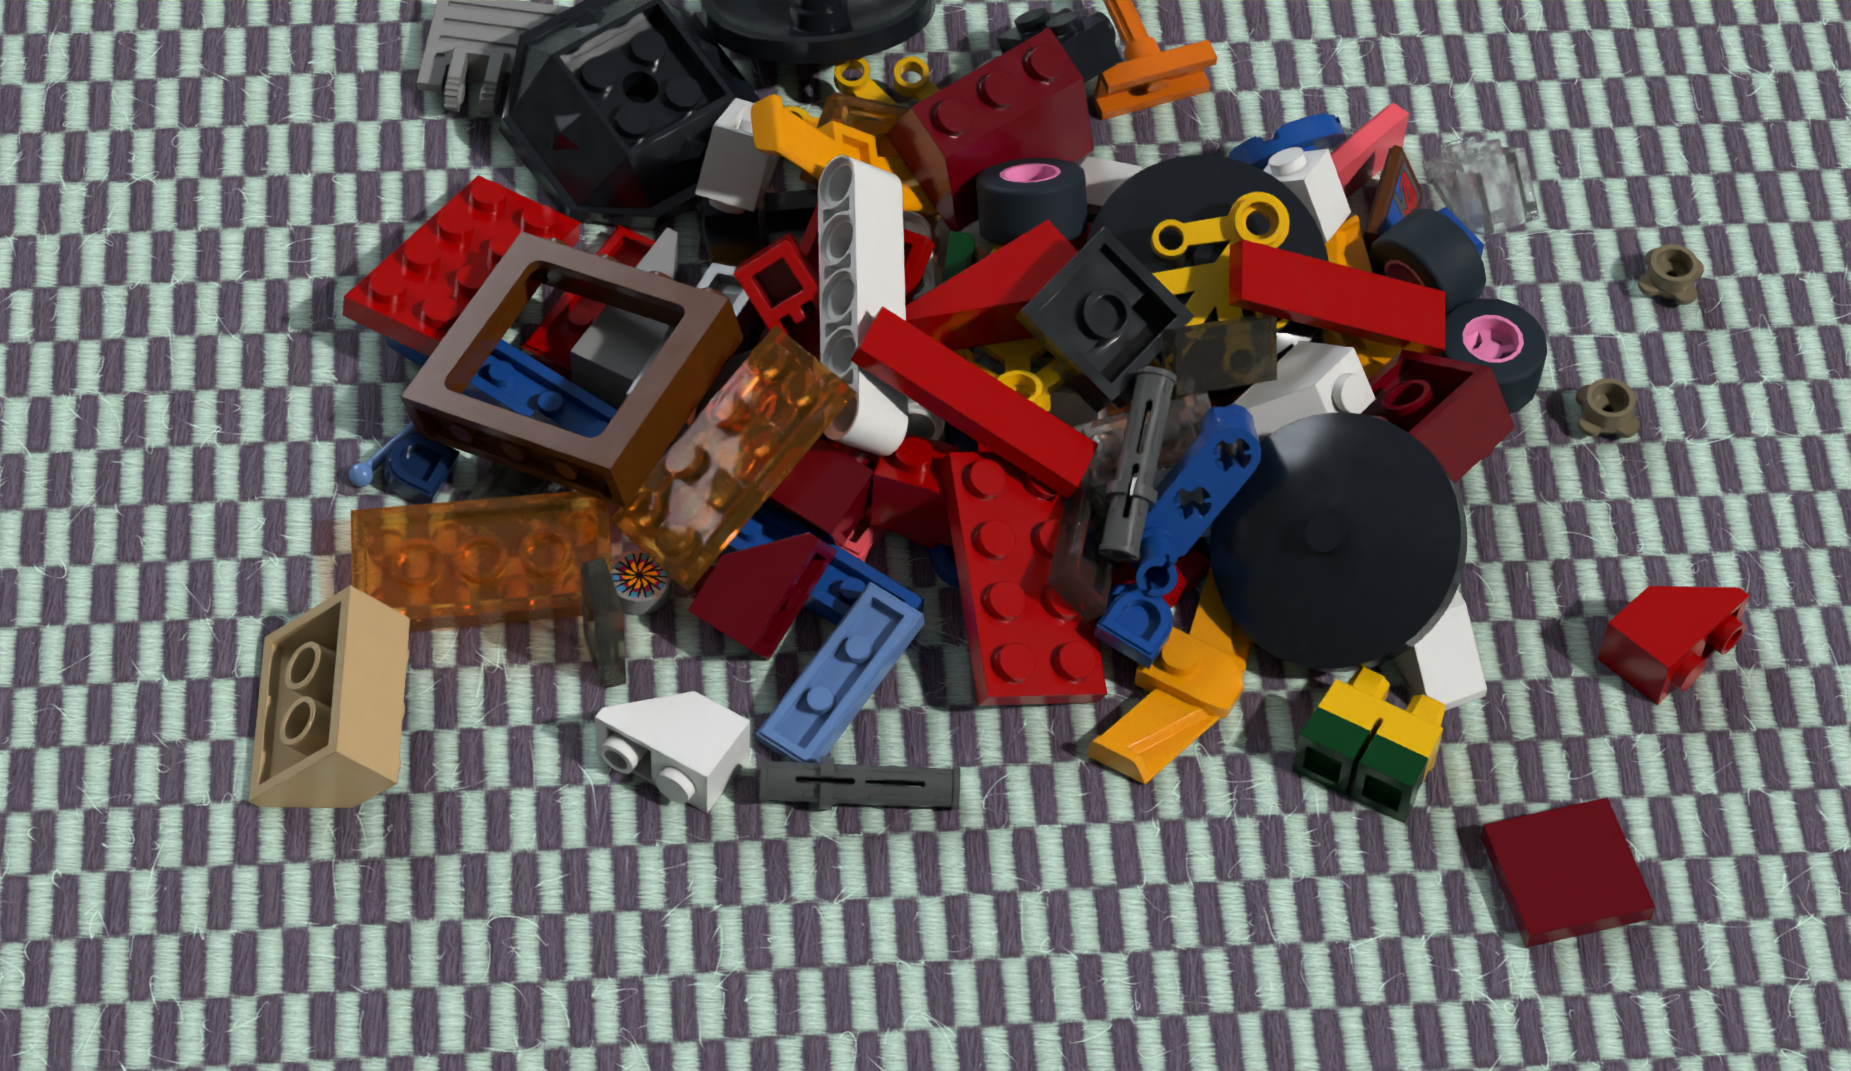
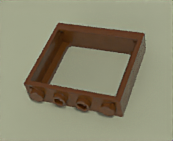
M521 231L400 397L419 436L627 508L713 384L724 363L732 356L744 338L730 299L715 289L707 287L702 289L675 281L659 271L647 272L622 264L614 257L606 254H599L597 256L572 248L556 238L544 239ZM541 283L676 327L605 430L596 437H585L462 394Z

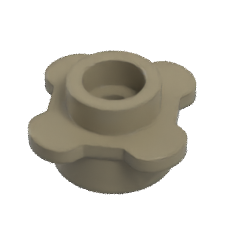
M1668 244L1649 250L1644 260L1648 266L1647 272L1641 275L1638 280L1640 291L1647 296L1657 295L1666 300H1675L1676 303L1681 305L1694 302L1698 294L1694 284L1696 279L1700 278L1704 272L1702 262L1697 259L1692 251L1680 245Z
M1605 378L1597 380L1591 385H1584L1577 390L1575 399L1582 407V416L1579 418L1578 428L1582 433L1592 437L1599 434L1613 435L1617 433L1623 438H1630L1638 432L1640 422L1633 415L1637 395L1627 384L1617 379Z

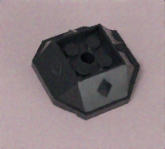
M584 0L519 35L499 131L560 213L581 223L592 224L593 220L625 227L655 229L701 203V198H707L695 194L712 128L719 117L735 98L756 103L761 99L719 44L708 34L706 27L695 13L669 4L665 0ZM627 95L640 96L647 103L634 102Z

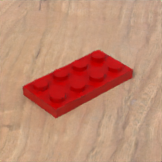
M478 175L344 296L342 315L430 357L521 231L544 239L556 238L573 247L579 241L581 222L559 213L549 206L542 205L507 189L497 182Z
M949 452L940 461L948 498L946 504L978 706L1099 702L1107 695L1099 640L1093 636L1096 622L1074 493L1067 499L995 452Z

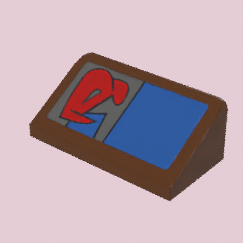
M1397 145L1389 148L1363 233L1368 258L1372 243L1406 215L1420 208L1422 201V190L1403 148Z

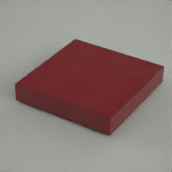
M1608 797L1483 825L1480 838L1526 948L1652 919L1655 905Z

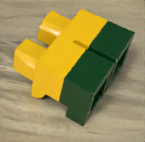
M1366 667L1358 669L1347 683L1338 679L1334 681L1299 734L1292 771L1343 795H1346L1355 779L1352 799L1405 823L1428 771H1431L1435 765L1444 729L1441 727L1446 707L1442 702L1421 694L1413 696L1406 710L1398 708L1385 701L1390 688V683L1385 677Z

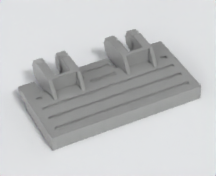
M437 0L417 79V90L442 93L445 79H447L444 107L446 110L459 112L464 101L467 81L484 83L479 96L480 111L482 115L496 116L503 87L509 86L519 35L571 7L520 0ZM627 95L634 102L647 103L640 96Z

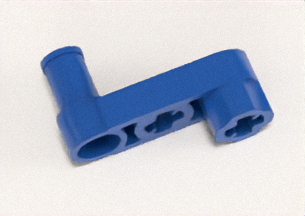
M1232 404L1226 407H1212L1209 409L1199 423L1201 434L1155 488L1158 492L1156 506L1153 509H1149L1139 549V561L1130 563L1136 570L1135 579L1138 588L1142 591L1147 585V595L1160 597L1174 589L1178 579L1175 567L1178 558L1184 556L1259 465L1261 460L1260 442L1253 417L1246 408ZM1238 438H1240L1241 441L1238 444L1235 443V441ZM1223 440V445L1219 446L1218 443ZM1198 486L1202 487L1203 503L1199 504L1191 500L1184 507L1181 506L1180 489L1192 492Z

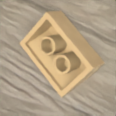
M350 585L265 637L248 802L258 807L355 808L398 783V775L401 768L402 720L405 713L406 665L409 659V617Z

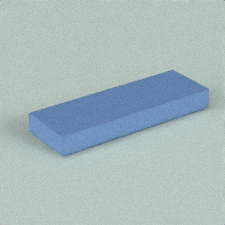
M869 582L756 732L758 742L789 762L820 763V758L826 757L925 624L923 614L874 583Z

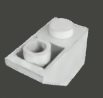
M695 691L603 707L595 716L596 754L600 755L610 767L620 773H633L657 786L659 791L671 801L679 804L689 803L705 813L709 812L750 758V720Z

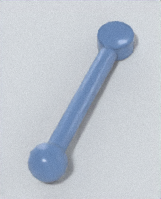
M411 421L365 463L354 464L348 474L350 482L357 487L369 485L373 479V472L386 461L391 445L402 437L417 433L413 422Z

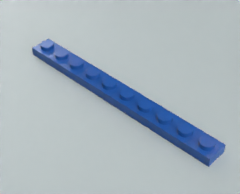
M386 336L388 347L420 367L428 360L429 356ZM502 339L463 391V394L468 397L590 438L600 435L618 411ZM670 444L633 498L638 503L722 555L807 532L836 549L837 553L804 606L836 626L869 582L874 583L923 614L924 599L766 501L734 484L727 477L673 444Z

